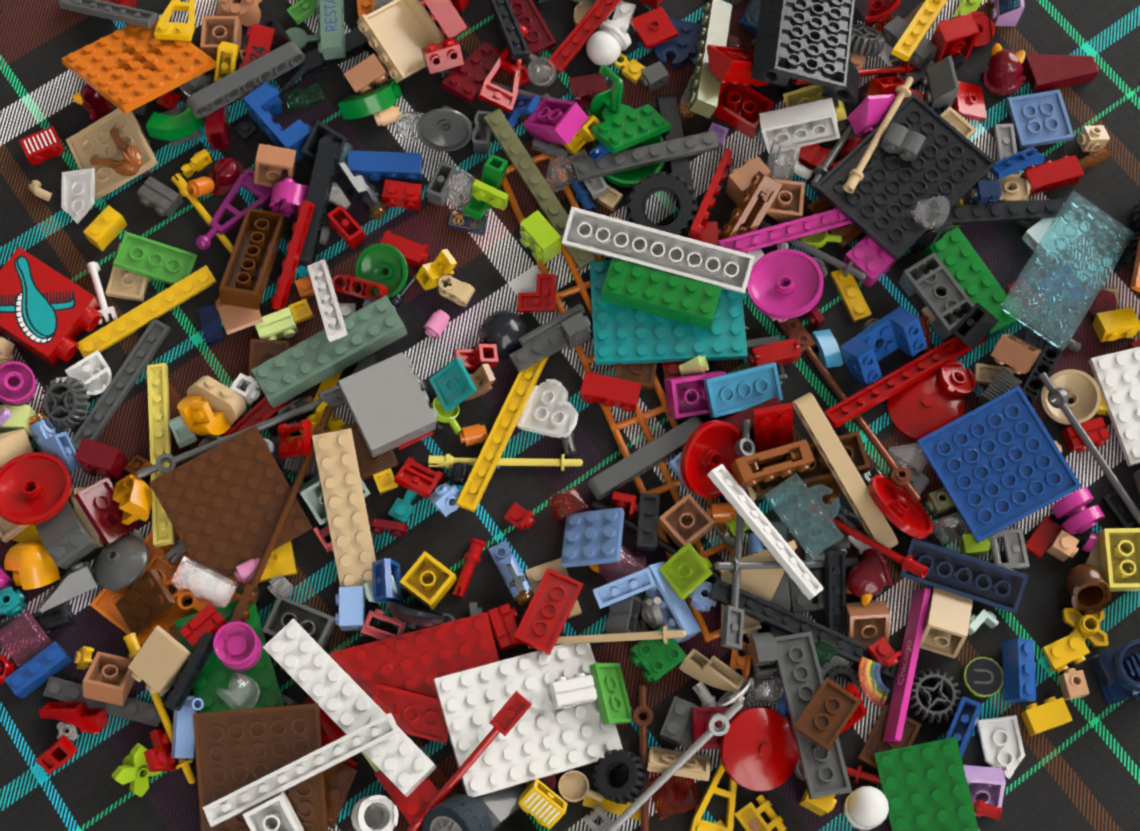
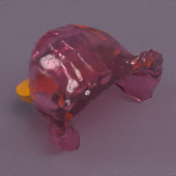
M621 546L620 562L589 565V567L593 571L601 573L607 581L612 582L644 569L646 557L639 552L634 555L629 549Z

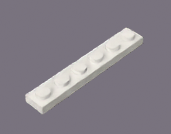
M325 259L308 265L307 268L328 340L332 342L348 335L329 269Z

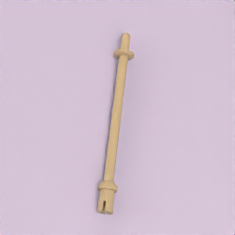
M907 77L903 85L896 87L897 96L856 169L850 170L849 178L843 186L844 191L854 193L857 184L864 178L863 170L902 100L911 96L909 88L913 83V77Z
M666 625L663 626L662 631L560 636L555 645L663 639L664 643L668 644V639L684 638L687 633L685 630H668Z

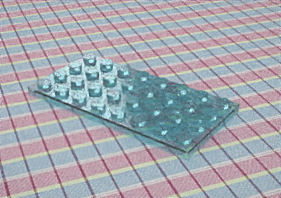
M1072 191L1000 308L1063 351L1133 237L1134 232L1075 191Z

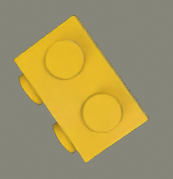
M1079 631L1041 648L1051 666L1049 671L1056 670L1057 673L1068 668L1067 664L1074 662L1075 665L1086 660L1084 656L1090 653Z

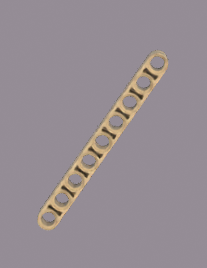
M809 392L792 401L797 415L867 535L889 549L898 545L897 537L883 513L872 500L866 484L815 397Z

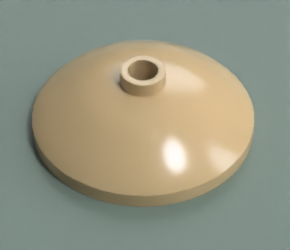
M1068 369L1059 371L1050 377L1056 388L1064 389L1068 394V399L1074 400V403H1067L1080 424L1087 422L1097 413L1101 403V392L1097 382L1090 375L1083 371ZM1044 385L1041 402L1047 415L1060 424L1071 425L1060 408H1054L1050 405L1048 401L1049 391Z

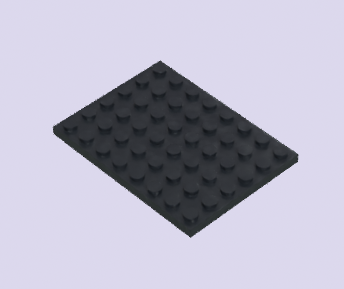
M914 93L897 109L863 170L864 178L862 181H859L854 193L844 191L843 186L849 178L850 170L856 169L880 125L814 186V189L895 261H898L921 236L928 232L996 165L995 161ZM892 122L898 123L908 130L918 132L926 137L915 161L903 160L900 155L888 153L881 147L882 140Z

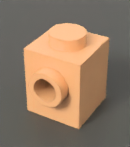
M1061 530L1046 552L1064 562L1069 557L1073 558L1079 549L1076 547L1079 540Z
M1075 668L1066 669L1058 677L1064 701L1085 697L1090 694L1083 670L1076 671Z

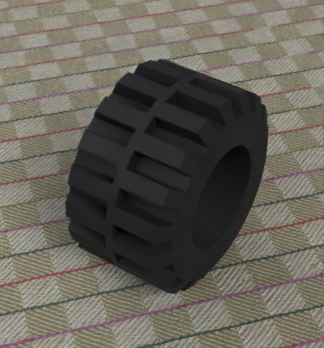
M614 749L611 750V753H604L605 758L600 757L598 759L599 765L594 767L597 770L596 774H593V778L596 779L594 786L599 788L597 790L598 793L603 795L605 799L618 804L626 805L627 802L633 803L635 798H638L641 792L646 790L644 788L645 784L649 785V780L646 779V776L650 775L649 771L645 770L647 768L646 763L642 762L639 756L623 749H619V751ZM626 765L629 769V779L623 787L616 788L613 782L614 774L618 768Z

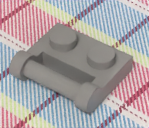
M1022 528L1002 530L989 537L993 563L1010 569H1023L1030 566ZM997 538H1002L1007 563L1001 562Z

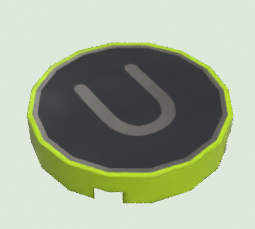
M986 657L975 658L964 668V685L974 696L981 698L991 697L998 693L1003 686V670L993 659Z

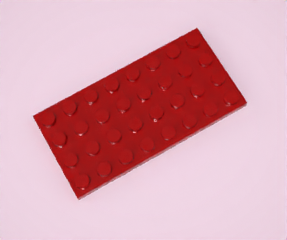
M487 612L330 653V657L372 700L377 683L438 698L433 681L435 678L499 661Z

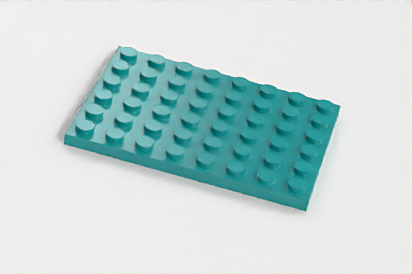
M612 260L590 261L595 365L686 362L698 355L700 357L705 356L707 361L747 359L742 294L722 289L711 330L601 301L602 287Z

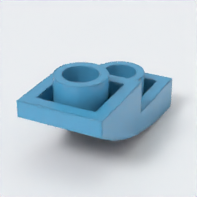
M831 330L814 331L811 337L819 348L818 357L826 368L842 366L844 363Z

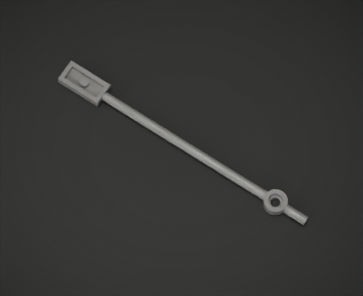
M737 700L724 714L717 713L712 715L708 720L709 729L604 831H617L714 735H725L730 727L729 720L744 705ZM716 721L722 722L719 727L715 726Z

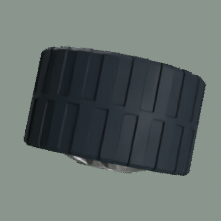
M455 794L428 811L424 818L423 831H493V826L487 810L480 802L467 794Z

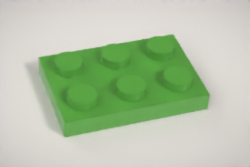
M594 663L589 665L603 725L629 724L634 722L620 663Z

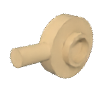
M576 770L568 771L559 780V793L566 801L576 803L585 797H589L601 803L603 795L589 789V781L582 772Z

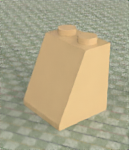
M934 587L930 595L920 648L956 659L968 636L973 600Z
M157 625L128 666L132 671L130 675L139 683L143 680L148 684L145 688L154 696L156 693L163 696L176 682L179 674L184 671L191 653Z

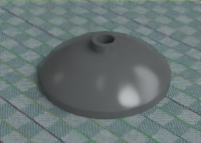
M440 108L429 111L421 117L417 132L420 140L429 148L449 152L458 150L468 144L472 137V124L461 112Z
M131 535L122 536L109 545L104 546L94 563L93 571L97 583L111 591L122 590L134 584L147 567L149 560L147 546L141 539Z

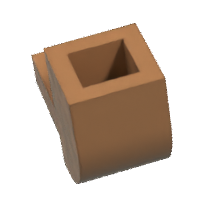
M482 364L473 374H469L477 391L464 401L477 398L492 389L491 384L496 379L489 364Z

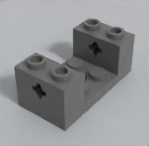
M935 253L904 270L898 282L908 297L917 293L936 319L931 327L942 341L954 334L952 329L974 307L973 302ZM936 290H944L945 296L937 295Z

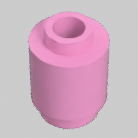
M442 310L434 312L424 325L425 334L431 338H439L449 324V315Z
M252 558L236 566L237 571L234 572V575L239 583L243 582L245 585L251 582L260 561L259 558Z

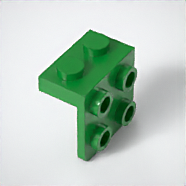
M660 627L655 631H662L663 627ZM674 638L668 639V644H665L663 639L642 640L632 647L629 653L631 655L629 657L631 662L636 667L639 666L641 668L644 679L653 685L658 683L662 676L686 658V654Z

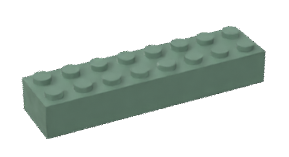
M387 295L343 319L348 335L330 342L324 329L251 369L273 409L407 335L406 328Z

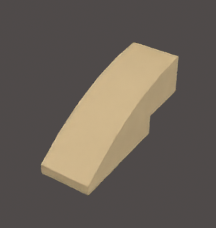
M694 648L679 667L680 670L694 679L725 691L737 692L746 680L714 655L709 660Z

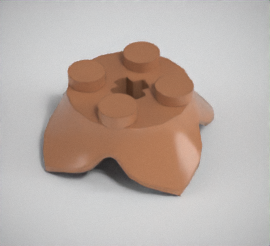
M218 0L216 16H239L243 26L252 27L253 23L259 25L261 11L258 4L262 0Z

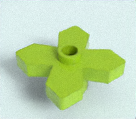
M137 743L130 751V755L124 758L122 765L117 767L111 777L122 785L130 782L129 789L137 796L143 797L149 789L148 777L160 775L162 771L149 772L144 752L148 749Z

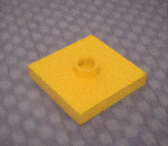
M292 541L272 551L260 582L271 580L275 575L279 577L282 574L284 577L297 574Z

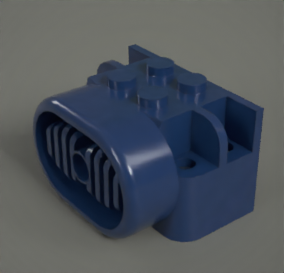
M1140 638L1099 653L1088 660L1107 706L1130 698L1133 701L1140 699Z

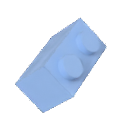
M339 587V593L336 594V606L339 605V613L335 615L336 625H339L341 631L362 630L365 623L364 587Z

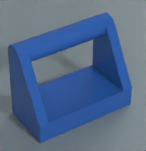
M387 558L373 562L374 602L387 603V600L403 603L402 587L400 585L401 565ZM391 569H393V577L398 590L397 595L392 593Z

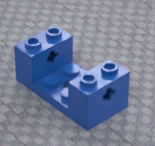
M266 81L243 98L247 111L253 121L276 147L296 150L295 163L304 158L301 150L311 131V127L299 119L283 130L279 123L275 124L272 121L273 118L283 112L281 106L283 103L278 96L280 93L274 85L271 87Z
M900 306L841 345L840 348L849 375L868 387L882 378L878 365L880 360L898 348L913 357L925 349L927 344L919 317Z

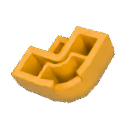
M202 394L187 395L177 405L183 423L191 433L199 436H219L231 427L224 410L212 411L208 401L204 400Z
M132 474L127 475L116 483L112 497L114 501L120 503L119 509L124 511L121 522L126 525L138 519L146 522L152 506L151 488L144 480Z
M25 540L11 547L6 554L4 561L5 570L12 571L16 586H22L23 590L43 587L60 579L58 567L46 548L43 547V542Z

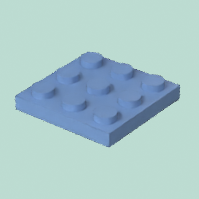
M1060 89L1007 98L1006 103L1020 149L1073 140L1074 133Z
M622 507L567 514L561 558L563 568L620 562L624 510Z

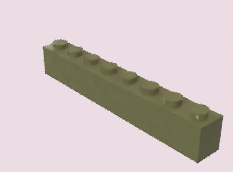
M711 0L710 3L707 2L704 6L703 13L705 15L701 21L703 28L699 34L701 40L697 46L699 53L695 59L697 66L694 69L693 76L695 78L691 84L693 91L689 97V111L710 118L717 108L721 82L717 80V76L711 73L706 47L708 44L726 47L732 4L722 0Z

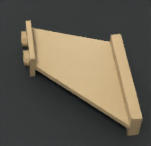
M795 540L787 542L791 549L795 551L797 548ZM766 549L742 557L741 561H776V559ZM741 569L740 589L770 602L785 570ZM718 570L721 574V580L732 585V574L729 570ZM721 604V636H722L723 608H724V606H725V605H722V604ZM744 614L743 634L746 633L748 637V634L758 633L757 629L762 628L760 621Z

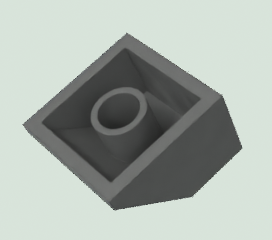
M948 56L926 68L924 75L921 77L922 86L926 89V102H929L932 109L952 106L959 90L952 56Z
M675 696L659 738L688 749L692 745L690 708L698 706Z

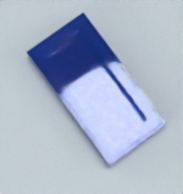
M216 304L198 308L206 345L224 341V333Z

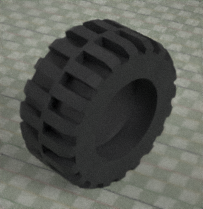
M660 171V173L656 174L655 172L650 173L649 176L642 177L639 183L634 184L631 193L629 192L627 197L628 203H626L629 222L684 237L688 234L697 214L698 202L693 189L686 180L674 173L669 174L665 171ZM659 191L672 193L678 199L680 205L677 218L672 223L664 226L653 224L645 214L646 201L652 194Z

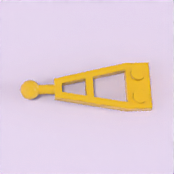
M171 0L157 23L154 32L155 39L191 41L195 30V0H189V2ZM174 11H188V23L168 21Z
M720 762L692 818L689 831H733L737 783L730 778L728 791L717 787L725 771L722 762ZM713 794L728 799L725 827L701 819Z

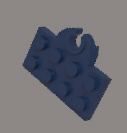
M669 18L678 32V37L650 49H654L656 62L661 61L663 66H666V57L673 56L675 59L672 60V68L682 67L686 64L689 56L696 57L699 53L697 46L701 40L699 34L703 25ZM638 38L637 46L644 47L643 43Z

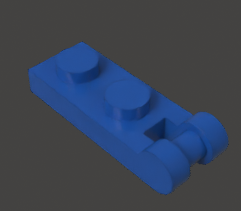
M1029 147L997 161L995 167L990 172L998 179L1005 178L1033 164H1042L1045 157L1038 153L1034 147Z

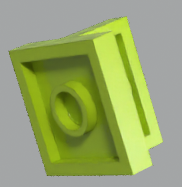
M686 543L659 570L677 595L684 600L713 574L710 570L713 565L708 559L701 557L692 544Z

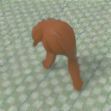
M112 128L110 135L114 143L122 151L124 160L116 161L108 158L92 157L91 165L107 166L122 176L131 177L136 175L143 164L141 152L135 146L126 144L119 136L118 129Z

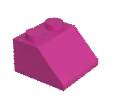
M895 94L867 96L847 117L856 136H868L882 123L896 98Z

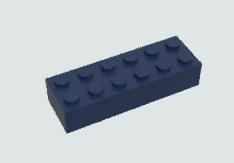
M910 536L904 557L912 556L915 561L925 567L927 566L929 570L927 575L921 579L910 571L902 570L900 565L898 571L900 576L1015 614L1017 613L1029 577L1027 574Z

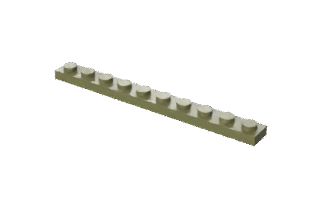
M499 108L485 116L484 121L548 222L561 236L562 242L569 216ZM564 246L579 270L588 266L590 261L596 260L592 253Z

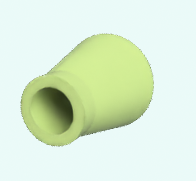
M698 355L679 365L681 375L684 376L704 374L705 371L709 370L706 357Z

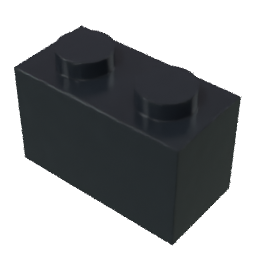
M977 302L952 329V332L971 349H974L999 320Z

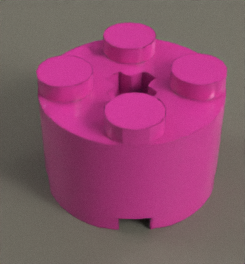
M284 178L283 181L273 185L269 207L272 206L271 210L273 212L285 214V217L295 214L296 218H298V207L302 204L303 200H306L309 186L294 183V180L290 178Z

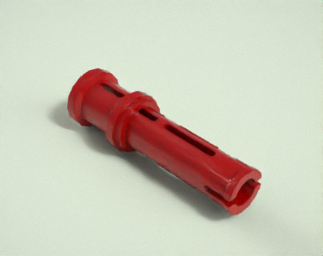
M470 538L469 540L471 542L467 553H464L465 562L452 592L457 597L459 594L460 598L465 597L464 595L474 568L481 561V552L483 547L487 545L484 541L476 538Z

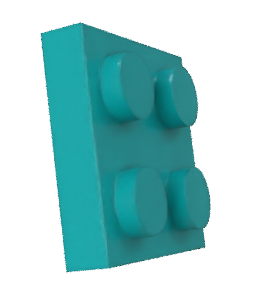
M455 358L429 379L444 410L448 412L477 391L461 358Z

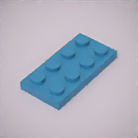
M776 362L704 380L711 418L743 411L777 396L780 401L783 400Z

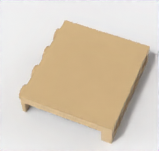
M394 0L366 16L363 14L356 22L359 30L364 33L369 45L374 48L380 62L385 65L390 77L396 83L426 67L421 48H425L428 44H438L445 40L419 0Z

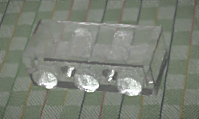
M183 556L171 579V582L174 583L173 585L178 589H187L192 592L193 596L199 599L205 598L210 601L211 605L217 608H221V606L227 607L238 585L237 582Z

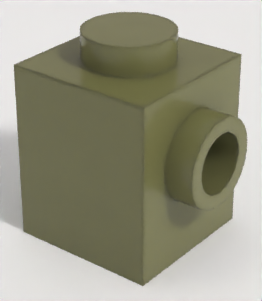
M944 487L929 493L925 498V506L929 512H932L933 516L955 507Z

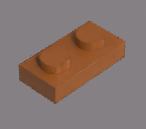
M136 455L124 467V470L138 477L136 471L152 466V464L143 457Z

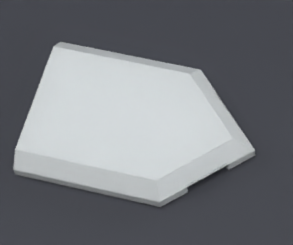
M95 168L62 172L61 208L79 224L95 204Z
M1012 715L978 720L977 728L984 761L992 767L1002 768L1004 776L1010 779L1025 756L1017 716Z

